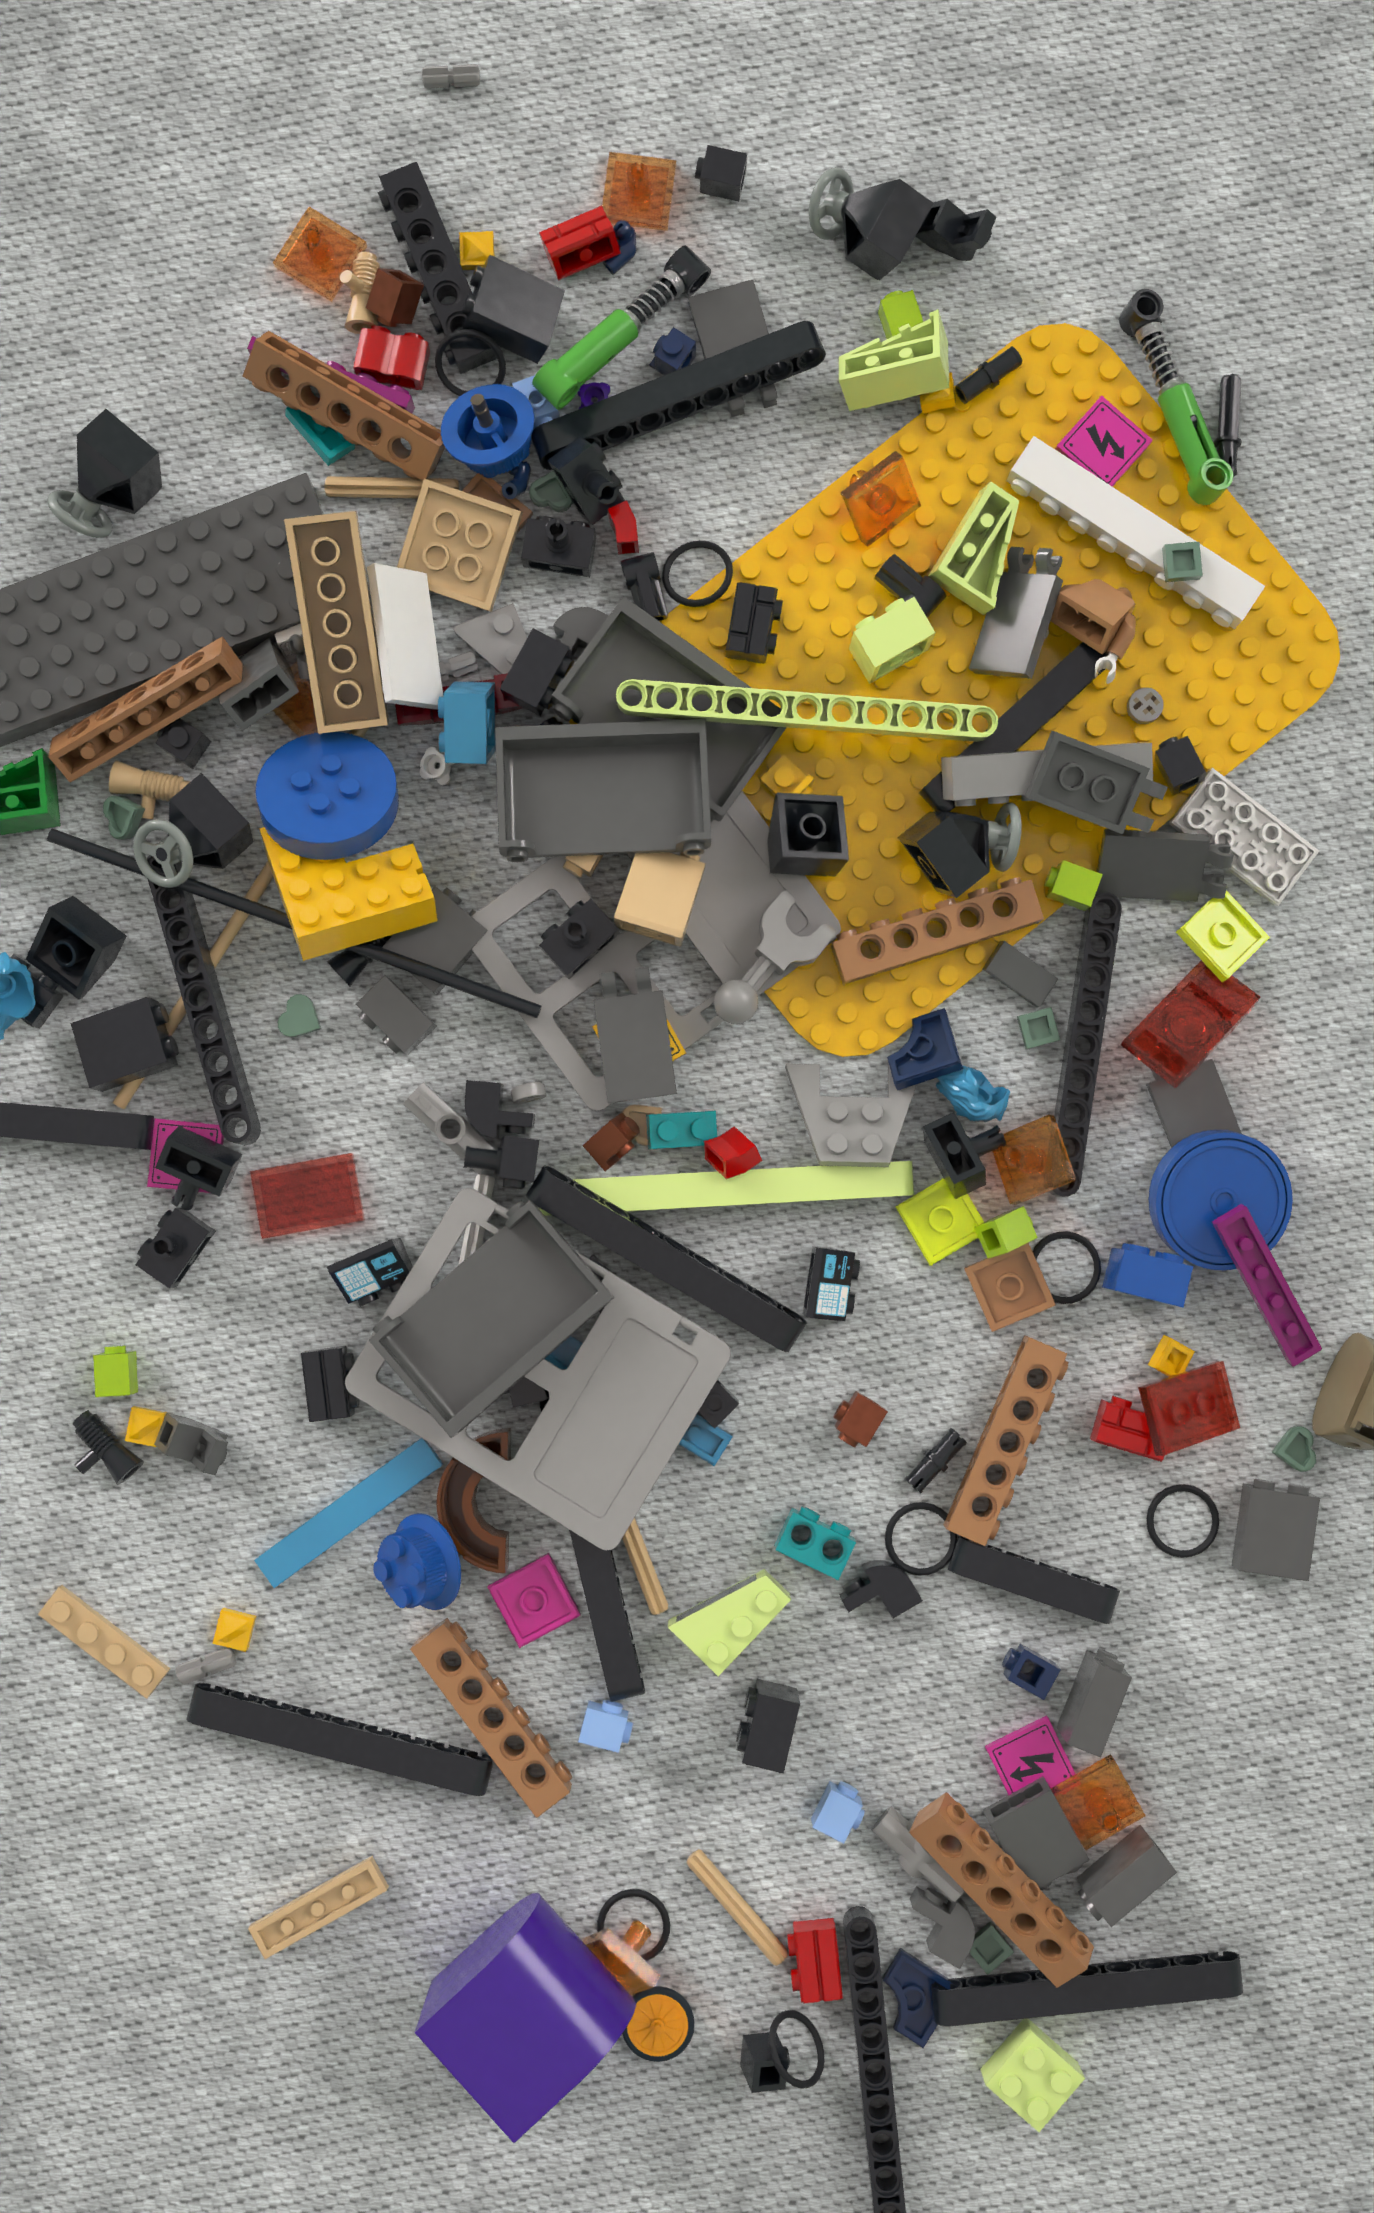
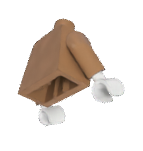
M1094 579L1083 584H1071L1061 587L1050 621L1099 653H1108L1107 657H1102L1096 662L1094 676L1096 678L1102 669L1110 670L1106 679V683L1109 684L1115 678V662L1117 659L1123 658L1135 637L1136 617L1132 613L1136 604L1127 588L1120 587L1115 589L1100 579ZM1047 630L1045 639H1046V637H1047L1048 634H1049V630Z

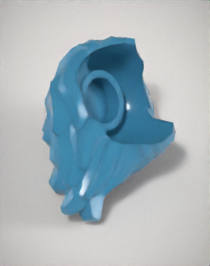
M6 952L0 954V1040L4 1039L5 1030L16 1020L28 1016L36 1003L31 972L27 970L26 965L10 958Z
M963 1066L962 1070L937 1078L939 1080L936 1083L937 1089L953 1105L954 1110L957 1112L956 1115L966 1117L970 1121L987 1122L995 1118L998 1121L1002 1120L1010 1095L1008 1088H994L981 1071Z

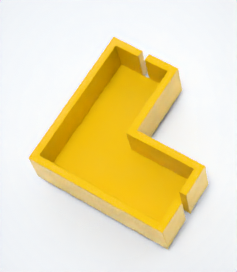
M264 827L259 828L264 850L303 961L437 922L434 895L427 877L423 873V867L414 844L346 863L345 858L319 860L291 853L278 845L269 836Z

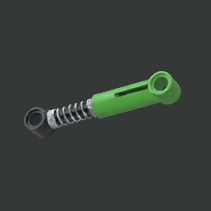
M688 246L680 247L666 263L664 273L659 276L658 281H654L651 287H647L645 292H641L638 298L632 300V304L626 305V308L614 310L558 360L552 359L545 363L533 378L532 386L557 410L562 409L576 396L584 383L638 337V332L642 329L641 324H648V318L654 319V313H660L661 307L668 306V301L673 302L674 298H678V296L685 293L688 296L693 295L707 281L711 274V269Z
M1141 289L1132 296L1121 312L1119 324L1123 332L1128 336L1136 338L1138 344L1143 346L1142 353L1146 355L1145 361L1150 363L1149 370L1153 371L1152 378L1157 380L1155 385L1160 388L1158 392L1160 396L1157 400L1190 480L1188 481L1187 489L1190 497L1198 504L1210 505L1230 486L1233 481V471L1226 461L1220 459L1192 389L1188 383L1182 380L1183 377L1178 376L1179 368L1174 367L1176 360H1171L1170 357L1173 352L1167 350L1169 343H1164L1166 336L1163 335L1164 331L1160 319L1164 308L1163 300L1155 291Z

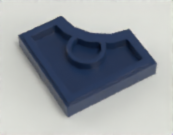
M945 1008L913 1018V1030L908 1042L899 1051L887 1057L897 1091L963 1069Z
M900 1948L882 1977L883 1981L893 1990L897 1999L898 2014L893 2028L924 2048L938 2026L934 2022L931 1984L936 1981L943 1987L951 1990L950 1984L953 1983L941 1973Z

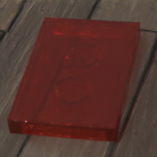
M353 1153L250 1171L262 1239L365 1220Z
M1224 1361L1212 1362L1138 1387L1155 1456H1164L1240 1428Z

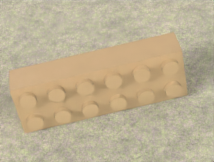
M357 511L284 519L318 734L388 725L387 705L382 690L378 647Z

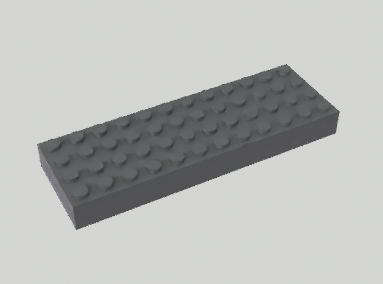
M303 473L1 588L0 747L99 710L222 636L235 654L241 656L268 637L273 643L277 642L274 634L301 624L284 519L324 514L308 474Z

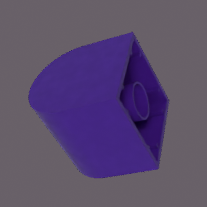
M533 1893L507 1910L431 1981L414 2033L507 2137L515 2143L577 2086L605 2057L629 2024L636 2008V2001L539 1893Z

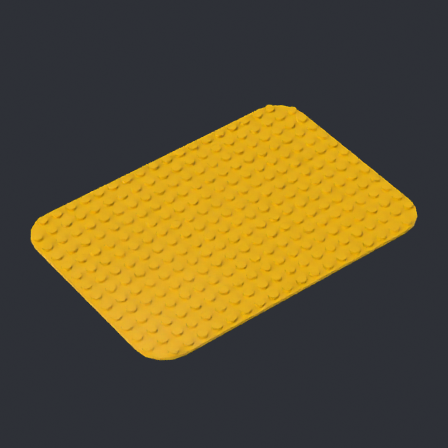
M1067 323L1039 325L1016 337L986 361L989 363L1011 346L1019 352L1022 358V365L999 380L998 386L993 389L988 388L966 404L959 399L955 391V407L920 413L732 562L733 576L731 584L719 599L699 607L679 604L668 613L667 619L659 620L667 628L751 688L981 705L994 710L999 719L1081 644L1082 641L1050 621L1048 627L1049 634L1044 639L1032 679L975 674L969 669L986 614L982 615L943 589L946 597L927 618L936 633L926 652L869 684L849 650L853 632L856 631L855 626L869 616H873L876 619L887 613L885 608L898 600V598L874 579L882 565L889 557L896 554L921 577H928L977 494L991 481L1019 500L1012 535L1003 564V572H1008L1009 570L1007 555L1011 547H1023L1025 549L1023 554L1034 556L1029 574H1036L1037 572L1035 558L1038 549L1051 548L1053 550L1052 556L1062 557L1061 567L1056 574L1063 580L1061 587L1100 579L1115 589L1120 587L1127 588L1136 604L1132 613L1136 617L1135 637L1123 658L1117 659L1115 662L1116 674L1114 680L1109 684L1106 683L1110 670L1105 669L1016 752L1044 750L1051 731L1061 733L1091 746L1137 742L1152 743L1153 781L1167 786L1155 762V751L1159 749L1158 746L1169 738L1178 737V739L1188 736L1206 773L1209 769L1214 768L1225 776L1312 707L1333 683L1340 661L1338 631L1325 607L1228 489L1210 505H1201L1192 500L1187 489L1188 481L1190 480L1159 405L1109 345L1092 331ZM977 368L975 371H973L971 374H969L967 377H969L970 375H972L973 373H975V372L978 370V368ZM1101 396L1153 440L1152 443L1113 487L1197 542L1199 541L1201 545L1265 586L1243 621L1235 629L1230 626L1223 627L1217 624L1212 619V614L1202 608L1191 607L1183 600V596L1175 590H1167L1160 587L1154 581L1155 577L1144 570L1137 571L1131 568L1125 562L1124 557L1115 551L1113 553L1105 551L1097 544V540L1087 533L1080 534L1074 531L1068 525L1067 520L1058 514H1048L1039 506V502L1032 497H1024L1017 494L1006 480L1033 436L1055 449ZM726 568L687 599H704L714 594L725 580ZM739 582L778 589L776 599L783 600L780 621L773 620L771 633L777 634L774 655L767 654L766 663L764 664L725 657L736 586ZM1141 688H1152L1163 699L1162 713L1149 724H1139L1133 721L1127 712L1129 698L1135 691ZM769 700L776 706L781 708L778 702H776L775 700ZM803 702L797 706V713L803 719H811L816 714L814 706L810 703ZM836 705L832 708V715L835 720L839 722L849 720L850 712L847 707ZM876 707L867 710V718L872 724L884 723L885 717L882 710ZM906 710L902 713V721L906 726H918L919 717L917 713L912 710ZM939 713L937 715L939 727L944 730L953 728L954 721L952 716L948 713ZM976 715L972 718V726L977 732L982 733L988 729V722L983 716ZM572 719L569 721L570 724H577ZM786 728L742 791L770 828L775 795L760 782V778L784 754L806 776L810 774L814 778L813 785L810 787L814 791L812 794L843 796L849 860L836 876L805 875L838 919L841 926L840 933L856 929L857 934L869 931V925L874 922L889 919L890 924L903 920L902 914L922 908L923 913L936 910V903L955 898L937 892L900 842L898 836L927 813L936 812L919 792L942 771L941 757L958 756L974 741ZM1197 785L1174 796L1168 787L1163 800L1140 792L1132 812L1153 819L1154 822L1150 831L1156 832L1174 817ZM1021 795L1009 796V802L1014 803L1019 808L1022 822L1020 845L1013 864L1004 872L997 871L992 864L989 849L990 872L959 897L955 898V901L958 903L969 899L967 894L978 889L987 887L989 893L1002 889L1000 883L1020 877L1021 882L1032 880L1044 917L1041 922L845 985L842 983L831 949L832 943H830L813 963L798 966L764 993L792 1028L816 1049L840 1057L869 1055L895 1041L912 1027L913 1018L930 1013L980 973L1000 941H1006L1013 946L1061 908L1064 903L1046 897L1049 887L1044 886L1051 867L1057 868L1058 864L1065 860L1097 872L1103 832L1107 828L1036 801H1021ZM988 798L976 799V805L956 806L950 812L976 816L985 821H995L998 811L1006 803L988 804ZM1010 814L1006 818L1007 826L1011 823ZM1126 825L1125 830L1142 831L1129 825ZM996 900L993 903V911L1000 917H1007L1009 915V906L1002 900ZM965 910L960 913V921L964 926L969 928L976 926L977 918L973 912ZM930 921L927 923V932L934 938H940L944 935V927L938 921ZM898 931L894 934V943L898 947L908 948L911 946L912 940L907 932ZM867 941L861 944L860 950L864 957L868 959L878 957L879 949L875 943Z

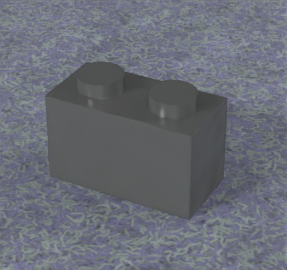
M386 975L356 1003L362 1010L358 1015L359 1018L372 1030L378 1026L386 1034L382 1039L383 1042L396 1054L402 1050L405 1054L409 1055L437 1027Z

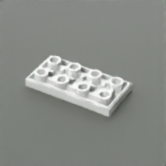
M373 563L367 566L385 703L437 710L438 699L443 697L427 573Z
M1214 768L1207 771L1205 781L1195 787L1168 823L1180 833L1208 835L1210 844H1229L1231 846L1230 853L1234 856L1231 868L1226 869L1274 906H1279L1319 852L1318 849Z

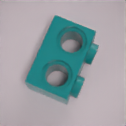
M804 1506L801 1507L800 1511L791 1508L774 1544L775 1550L839 1581L856 1544L855 1538L850 1536L852 1530L835 1521L832 1522L831 1526L819 1521L820 1514ZM795 1526H808L810 1528L809 1537L804 1541L793 1539L791 1532ZM837 1540L841 1543V1550L837 1555L828 1556L823 1553V1546L827 1541Z

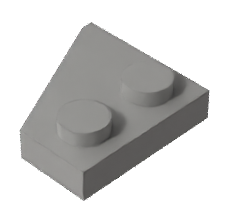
M514 603L453 627L455 634L500 674H506L510 671L527 640Z

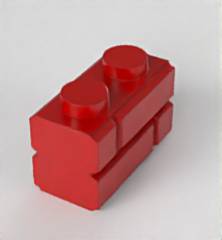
M602 205L539 232L547 258L558 281L621 254L613 226Z
M1112 1396L1111 1402L1101 1399L1090 1439L1100 1444L1162 1462L1173 1428V1421L1164 1418L1166 1412L1150 1406H1145L1144 1412L1131 1408L1132 1401Z
M834 1918L793 1922L794 1933L787 1934L789 1956H796L797 1969H790L793 1992L800 1991L801 2003L804 2004L820 2002L821 2000H841L843 1993Z

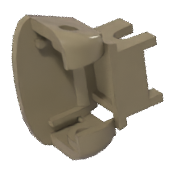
M1359 1332L1352 1334L1338 1351L1320 1390L1312 1418V1429L1316 1435L1343 1447L1359 1450L1374 1449V1339Z

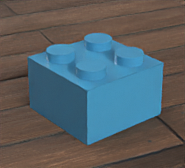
M454 681L444 691L443 697L438 699L439 718H444V732L440 731L439 752L445 753V763L487 764L496 751L495 682Z

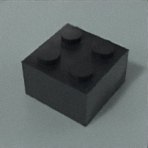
M758 1678L755 1688L748 1687L744 1703L747 1721H740L736 1736V1742H738L736 1750L741 1752L742 1764L784 1774L800 1707L797 1688Z

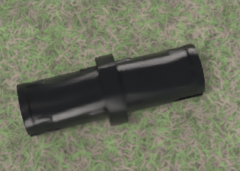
M1011 346L989 363L986 361L981 363L975 373L956 385L955 391L959 399L966 404L988 388L993 389L998 386L999 380L1022 365V358L1019 352Z
M950 1428L949 1432L932 1450L928 1449L924 1453L925 1457L917 1467L904 1478L918 1493L921 1494L940 1471L944 1473L948 1469L947 1464L967 1444L966 1440L960 1438V1434L954 1429Z

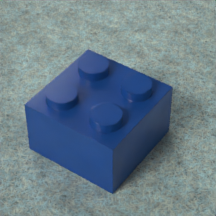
M1126 1243L1122 1244L1121 1249L1111 1248L1102 1288L1184 1307L1193 1266L1183 1264L1184 1257L1156 1251L1154 1257L1149 1255L1150 1248Z

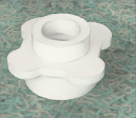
M429 747L421 759L420 776L425 780L435 779L440 785H446L451 780L450 770L455 763H445V753H440L436 747ZM437 763H440L439 769H436L435 767Z

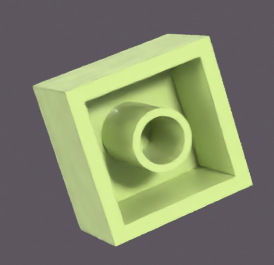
M915 597L906 602L903 598L898 599L885 608L887 613L876 619L873 616H869L855 626L856 631L853 632L849 650L869 684L929 649L936 632Z
M1028 2018L1023 2019L980 2069L985 2085L1038 2132L1044 2128L1085 2080L1079 2063Z

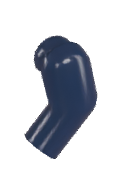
M522 461L519 466L513 468L512 471H508L514 478L502 486V494L505 498L514 499L525 493L531 474V467L527 461Z

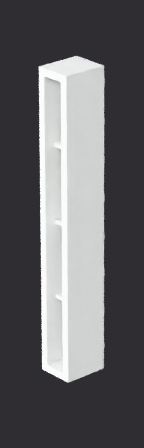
M1033 436L1009 473L1006 481L1011 484V488L1017 494L1024 497H1032L1039 502V506L1045 512L1051 515L1058 514L1068 521V525L1074 531L1080 534L1087 533L1097 540V544L1102 549L1110 553L1115 551L1125 558V562L1131 568L1137 571L1144 570L1155 577L1154 581L1160 587L1167 590H1175L1183 596V600L1188 605L1197 609L1202 608L1212 614V619L1223 627L1230 626L1235 629L1243 621L1265 587L1201 544L1203 576L1200 580L1165 582L1163 546L1165 544L1197 541L1035 436Z

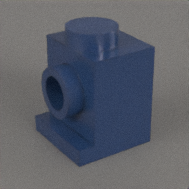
M673 327L668 335H662L658 339L653 349L655 355L649 366L662 375H667L691 365L696 357V341Z
M1021 1643L1017 1650L1010 1648L1002 1662V1667L1006 1668L1003 1674L1007 1680L1042 1700H1045L1061 1671L1054 1661L1045 1658ZM1025 1662H1032L1033 1669L1030 1672L1024 1673L1021 1671Z

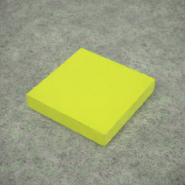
M1227 890L1225 898H1211L1176 931L1180 938L1221 982L1226 981L1270 938Z
M944 1178L895 1206L929 1266L979 1238L974 1227L984 1222L969 1195L966 1194L954 1199Z

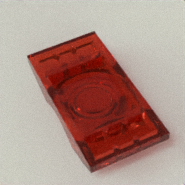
M1201 960L1122 1041L1121 1046L1176 1089L1197 1070L1217 1045L1231 1034L1261 997L1233 975L1226 981L1221 982Z

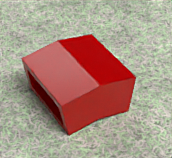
M626 500L607 509L609 523L617 540L618 555L639 553L636 518Z
M735 1126L721 1136L704 1141L705 1160L725 1179L743 1174L762 1162L756 1145Z

